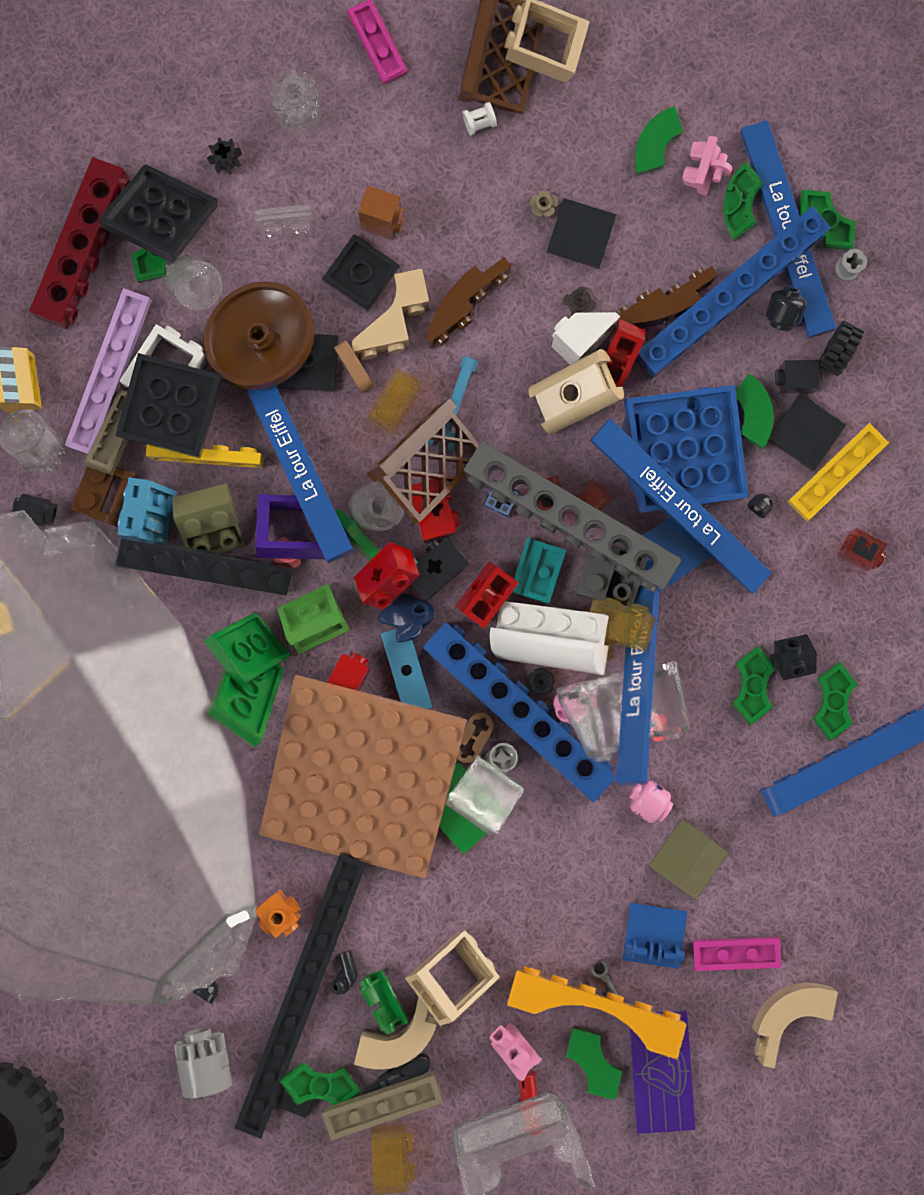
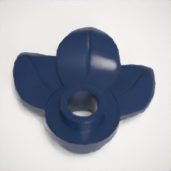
M400 594L391 602L392 605L387 606L380 612L377 620L382 624L397 627L396 641L397 643H402L415 639L420 635L422 628L429 625L433 620L434 609L429 602L416 600L409 594Z

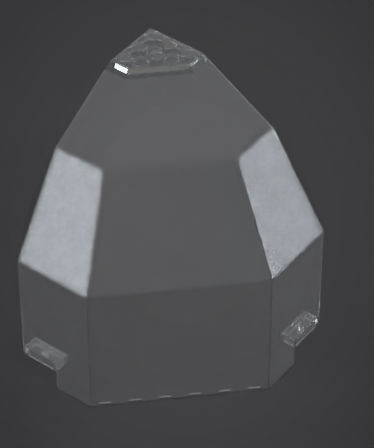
M24 510L0 515V989L23 999L166 1004L174 999L181 1000L189 992L200 987L206 988L215 980L224 976H232L239 970L257 916L243 787L217 720L207 714L211 702L181 624L134 569L115 566L118 549L93 520L40 530Z

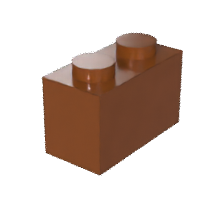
M367 185L358 210L361 229L393 240L396 232L401 233L405 217H403L404 208L401 207L400 196Z

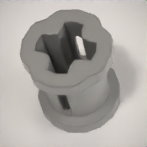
M850 249L836 263L835 272L837 276L845 281L855 279L860 271L866 268L867 257L861 250Z

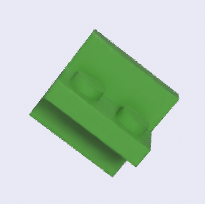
M329 584L277 607L285 636L291 646L294 645L298 654L350 630Z

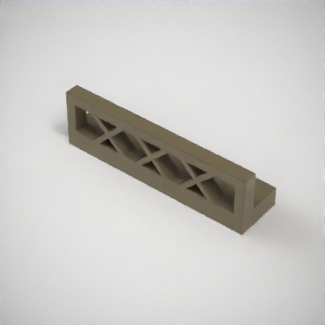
M434 1071L323 1108L322 1116L332 1141L443 1103L442 1088L440 1082L436 1080Z

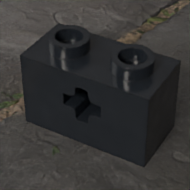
M447 537L442 542L438 538L426 548L429 553L421 560L418 557L414 558L420 576L411 585L426 602L469 566V562ZM431 561L434 564L441 563L439 567L441 573L438 575L435 572L428 573Z

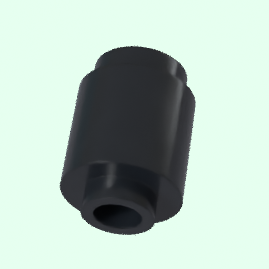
M23 493L20 498H15L12 514H15L16 520L42 527L46 525L52 526L55 521L58 505L52 503L50 499Z

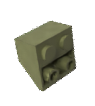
M227 483L172 498L173 518L185 547L222 553L246 546L235 503Z

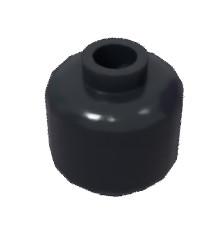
M786 286L783 290L772 293L766 311V318L770 321V325L773 328L791 331L793 327L801 324L807 301L800 295L801 291L799 289Z

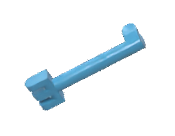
M466 356L462 357L459 366L461 370L451 396L452 402L456 405V408L453 410L456 416L471 373H476V368L479 364L475 359ZM449 421L445 424V436L455 438V433L451 432L453 426ZM429 440L428 445L432 446L434 440ZM449 443L447 452L453 454L455 443Z

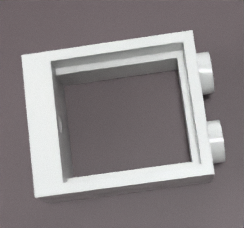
M157 324L138 351V353L151 356L163 338L193 357L188 366L203 369L208 361L203 353L205 349L192 340L186 343L179 339L181 334L173 328L166 326L163 329ZM137 354L120 379V382L127 388L129 387Z

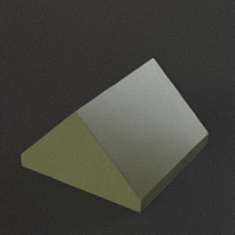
M681 819L649 866L682 891L697 899L728 852Z

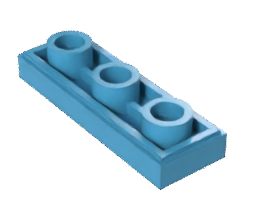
M396 629L381 633L401 702L426 709L432 708L413 640L397 643ZM404 665H409L412 668V673L409 676H404L401 672Z

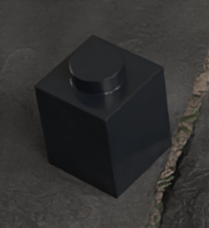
M785 360L779 366V369L775 371V385L780 386V394L814 393L820 388L819 360Z

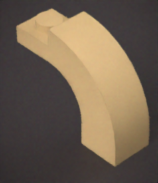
M797 983L784 987L770 996L758 1011L752 1027L757 1034L762 1035V1038H758L755 1044V1055L758 1056L759 1062L763 1066L775 1069L782 1033L792 1021L805 1016L832 1021L838 991L831 986L823 984Z
M418 997L411 1022L400 1032L384 1035L363 1030L354 1065L370 1069H390L409 1062L422 1052L429 1043L437 1024L435 1018L427 1016V1013H430L422 1000Z

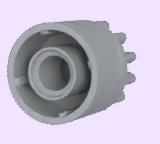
M210 1027L198 1028L186 1032L184 1040L177 1041L174 1044L181 1091L184 1098L209 1096L232 1086L224 1033H220V1031L211 1033Z

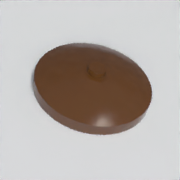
M264 281L244 285L228 294L212 312L204 333V348L207 359L216 373L221 374L223 380L235 387L246 390H261L276 386L294 375L308 358L315 334L313 317L303 299L294 290L283 284Z

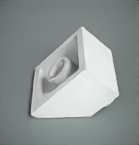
M616 312L574 313L570 319L565 316L554 328L555 332L552 335L554 339L551 347L571 365L590 355L614 331L620 316Z

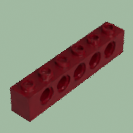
M95 157L91 158L29 312L37 319L68 330L70 323L74 324L78 317L77 305L80 298H84L88 292V278L91 272L94 273L99 265L98 253L101 246L105 247L110 236L109 231L99 226V220L93 224H88V219L93 215H99V219L130 182L124 168ZM109 190L106 197L98 198L101 191ZM87 240V246L84 249L78 250V244L81 241ZM78 266L75 274L67 275L70 267ZM67 291V296L64 300L56 301L57 295L60 292Z

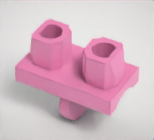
M709 136L707 142H693L690 153L691 160L700 161L701 163L699 168L687 166L683 174L684 184L697 188L698 193L705 196L708 194L711 181L719 183L722 176H729L732 172V166L726 162L728 155L720 153L721 148L716 144L718 139L714 136Z
M509 1023L506 1028L502 1025L499 1026L490 1035L493 1048L521 1081L526 1078L528 1071L542 1060L512 1023Z

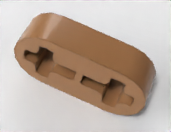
M345 340L335 346L334 349L360 393L362 394L371 389L373 384L349 343Z
M483 712L475 713L468 720L461 744L466 745L470 738L474 739L475 742L472 745V750L475 753L473 756L467 755L464 758L461 756V749H459L457 756L459 761L471 763L479 756L494 727L493 720L488 714ZM482 717L486 718L485 724L489 726L488 730H481L477 737L473 736L472 734L476 729L473 721L475 719L480 720Z

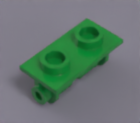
M379 970L364 976V979L359 982L361 985L359 989L369 1007L374 1006L376 1003L378 1004L379 1008L372 1013L380 1030H384L387 1035L395 1031L396 1026L408 1023L409 1020L404 1012V1008L398 1001L384 971Z

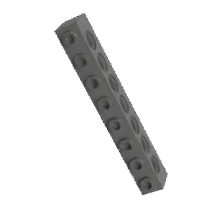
M482 441L464 468V473L468 477L467 482L479 490L483 487L493 492L491 496L500 503L506 504L507 501L517 506L515 510L528 519L534 516L542 521L540 526L553 534H555L556 530L566 536L564 539L566 542L576 548H580L582 545L591 550L589 555L601 563H605L606 560L616 565L615 571L627 578H630L631 575L641 580L640 586L652 593H655L656 590L663 593L681 563V558ZM501 470L504 472V477L497 482L491 481L489 476L492 471ZM517 485H527L529 487L528 492L524 496H516L513 490ZM542 499L552 500L554 504L548 511H542L537 507ZM573 513L577 515L578 521L576 524L568 526L562 522L563 516ZM591 528H599L602 530L603 536L599 540L593 541L587 537V532ZM622 542L627 545L628 551L626 554L618 556L612 552L611 548L615 543ZM642 557H648L652 560L653 567L650 570L643 571L638 568L637 561Z

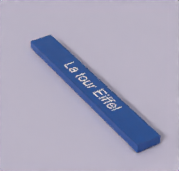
M766 120L742 127L740 134L751 167L763 182V186L759 191L774 237H776L800 216L769 122ZM809 249L785 270L790 286L801 291L800 295L807 301L802 322L807 337L811 338L834 331L836 325L811 249Z
M277 387L247 390L327 563L329 564L354 552Z
M611 418L607 419L589 440L749 593L754 594L772 573Z
M652 561L646 562L644 571L650 570L653 567ZM640 585L632 610H628L616 783L621 786L647 784L659 591L656 590L655 593H652Z

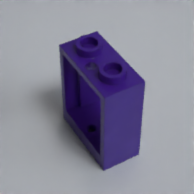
M258 494L257 558L326 560L318 542L269 541L270 510H303L296 495Z

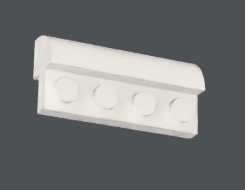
M505 601L499 609L496 628L491 627L490 629L491 649L497 658L604 675L609 647L604 645L609 616Z

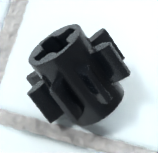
M219 137L218 142L214 146H208L213 155L208 156L207 160L209 164H215V170L218 174L225 170L231 175V169L235 166L241 167L237 157L243 154L240 148H234L235 143L232 138L227 142L222 141ZM227 153V158L222 159V154Z

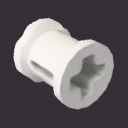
M490 102L485 103L484 107L462 112L470 136L475 135V131L488 126L492 128L497 127L496 117ZM485 117L484 119L475 121V119Z

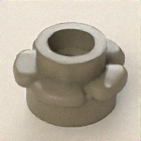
M539 191L530 200L532 213L542 218L552 216L557 207V199L555 196H551L548 191ZM545 202L546 206H542L541 203Z

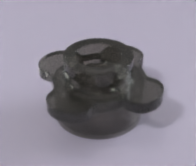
M584 286L578 287L571 295L566 294L563 298V304L569 307L571 316L574 313L593 311L596 307V302L591 300L588 289ZM578 300L582 301L581 305L577 304Z

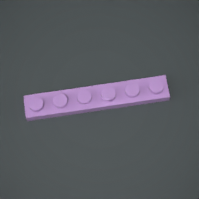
M123 288L67 437L66 447L85 454L89 453L120 388V379L127 369L152 301L150 297Z

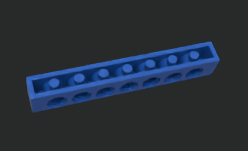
M812 206L642 347L635 360L652 379L655 378L824 238L831 227Z
M445 622L423 648L594 803L616 778L612 773L614 767L603 757L599 760L590 753L593 748L580 737L578 741L569 734L572 729L560 719L557 721L553 720L548 715L551 710L541 700L532 701L527 696L529 690L520 681L516 680L514 683L505 676L508 671L498 661H495L493 664L484 657L487 652L477 642H474L472 645L463 638L466 632L456 623L450 626ZM455 644L462 645L466 650L465 657L461 660H453L449 655L451 646ZM476 663L483 664L487 670L486 676L481 680L474 679L470 674L471 666ZM497 682L504 683L508 689L507 695L502 699L495 698L491 692L492 686ZM519 701L525 702L529 708L528 714L523 718H517L513 714V706ZM539 721H546L550 727L549 733L544 737H538L534 732V726ZM561 740H567L571 746V750L566 756H559L555 750L556 744ZM581 760H589L592 765L590 773L580 775L577 772V764Z

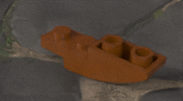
M505 257L483 274L475 265L451 288L438 307L430 324L426 337V343L430 349L435 345L437 347L444 345L451 338L449 334L455 329L463 330L473 321L471 317L474 315V308L471 303L473 302L477 305L487 297L488 293L486 291L494 285L499 288L509 280L510 276L508 274L511 272V264Z
M713 266L705 271L703 268H699L688 277L690 281L681 286L677 283L667 290L665 294L660 287L653 292L649 289L636 298V304L630 308L625 305L618 309L616 313L620 316L619 319L639 328H647L680 317L701 299L698 293L712 284L719 274Z

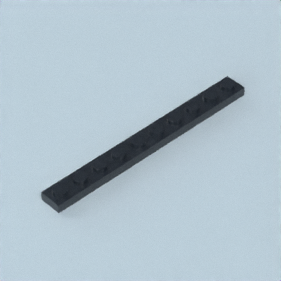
M342 853L339 854L234 1129L260 1139L263 1136L282 1086L279 1080L286 1075L365 870L366 862Z

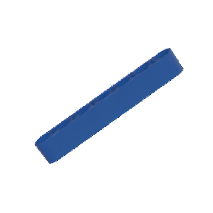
M924 704L922 705L923 708L917 711L913 709L898 717V721L892 724L888 722L873 730V734L867 737L863 735L848 743V747L842 750L838 748L823 756V760L817 763L813 761L799 768L798 773L792 776L788 774L774 781L773 786L767 789L766 787L761 788L760 792L773 817L782 815L923 742Z

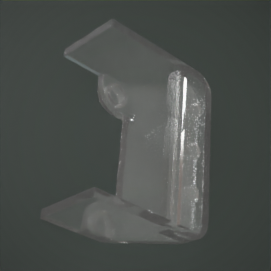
M544 1093L460 1124L454 1131L453 1143L465 1195H485L497 1190L503 1180L501 1163L552 1145L556 1157L561 1162L572 1164L576 1180L589 1190L595 1189L583 1142L564 1102L554 1093Z

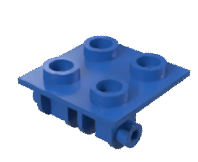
M630 902L622 960L679 969L680 962L683 963L684 961L682 947L687 911Z

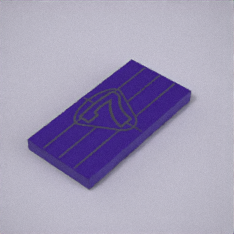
M686 1010L672 1011L680 1014V1020L687 1024L677 1059L649 1051L641 1038L630 1028L637 1134L695 1130Z

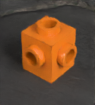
M281 889L254 910L260 918L258 923L267 935L272 934L274 938H277L280 934L286 937L299 926L296 921L301 917V914L298 912L301 908L292 896L287 898ZM276 913H280L283 918H278Z

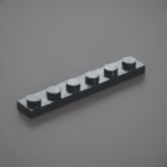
M124 535L120 536L115 566L286 596L293 568L290 565Z

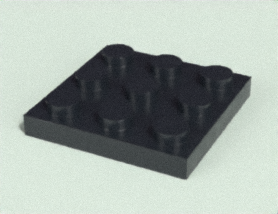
M144 164L98 219L99 226L174 263L218 207V202L216 198Z
M138 353L115 436L201 459L223 376L218 373Z

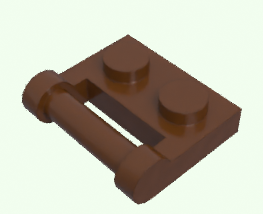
M86 467L70 510L118 527L119 515L124 504V490L127 486L128 478L137 479L139 475L116 467L113 475ZM116 476L120 477L122 480L109 513L105 514L102 510Z

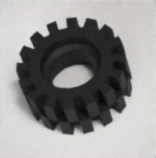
M843 320L828 341L819 359V367L836 376L841 375L856 352L864 331Z

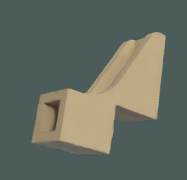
M422 269L394 274L396 282L394 302L385 313L352 341V348L356 357H361V360H368L377 357L379 352L388 351L389 354L403 352L405 350L404 347L409 346L403 314L408 313L409 316L423 314L425 309L430 308Z

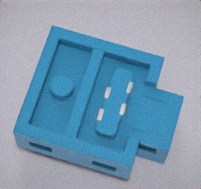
M128 478V483L124 490V504L118 520V535L167 543L173 515L172 498L176 497L177 491L150 480Z

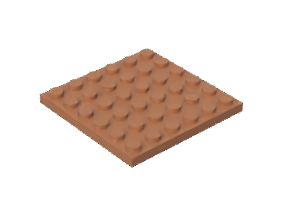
M296 675L293 680L259 835L337 856L342 853L371 865L426 878L467 719Z

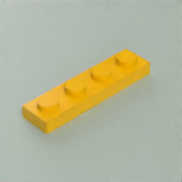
M868 423L787 502L806 522L809 521L889 442Z
M149 445L146 448V456L151 460L251 468H263L264 462L262 454L257 453V449L241 447L239 452L229 451L227 446L212 445V449H203L201 459Z

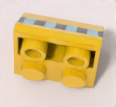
M0 346V409L8 414L42 409L35 357L27 348Z

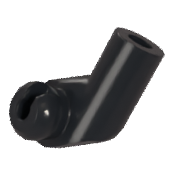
M351 950L338 954L341 970L330 985L332 992L336 995L347 993L358 977Z

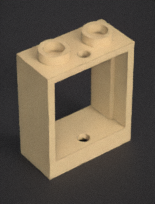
M525 0L522 6L517 5L512 18V22H515L516 25L514 31L509 32L505 42V48L508 49L506 60L567 83L575 74L590 21L538 0ZM527 18L569 35L561 63L519 47Z
M464 930L450 937L405 979L441 1026L453 1022L500 977L495 971V966L491 960L486 958L479 950L474 937ZM453 948L478 980L454 1003L450 1001L429 972Z

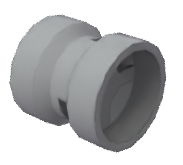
M500 743L487 752L484 764L490 773L500 776L516 766L518 755L513 746L507 743Z

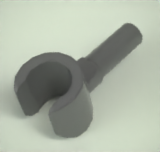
M601 960L605 966V970L601 974H597L591 965L592 974L601 979L608 992L618 994L607 974L608 966L606 962Z

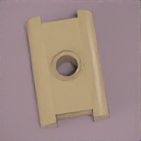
M599 349L529 387L530 398L537 399L546 421L541 425L548 434L552 435L624 398L623 388L616 387L606 364L611 360L604 350ZM575 386L578 389L577 399L573 395V389Z

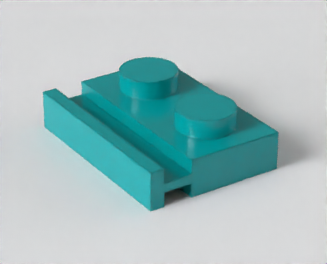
M527 537L514 576L518 585L512 593L549 604L566 550Z

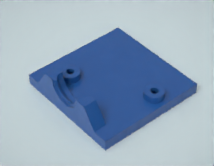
M735 385L624 399L625 418L622 430L697 502L705 504L749 497ZM689 402L694 404L693 409H689ZM627 477L628 485L636 497L638 513L662 510Z

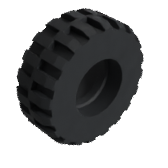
M8 1062L0 1064V1113L5 1115L15 1128L17 1148L11 1156L0 1158V1195H26L51 1169L50 1167L56 1161L61 1151L59 1144L64 1140L65 1129L60 1128V1123L64 1120V1115L61 1108L57 1109L55 1103L59 1099L54 1090L49 1092L44 1086L47 1083L45 1079L41 1076L36 1079L30 1075L32 1070L24 1066L14 1069L13 1063Z

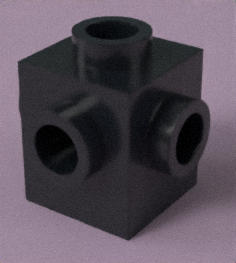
M807 634L774 641V653L770 654V660L773 669L779 671L783 681L816 674L817 652Z

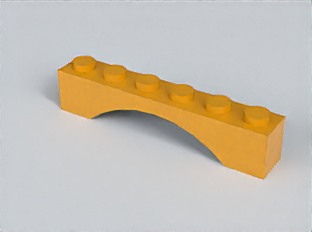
M524 966L523 970L517 969L507 1002L508 1006L533 1014L564 1005H582L597 1008L614 1015L627 1024L641 1038L649 1051L675 1059L678 1058L687 1025L684 1021L680 1020V1014L669 1010H664L663 1014L651 1011L652 1005L636 1001L635 1005L623 1002V996L607 992V996L595 993V987L580 983L577 988L568 985V979L552 974L551 979L539 976L540 970Z

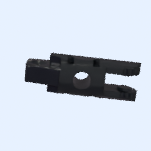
M420 1053L409 1062L387 1070L363 1090L362 1095L429 1072L431 1059H429L427 1054Z

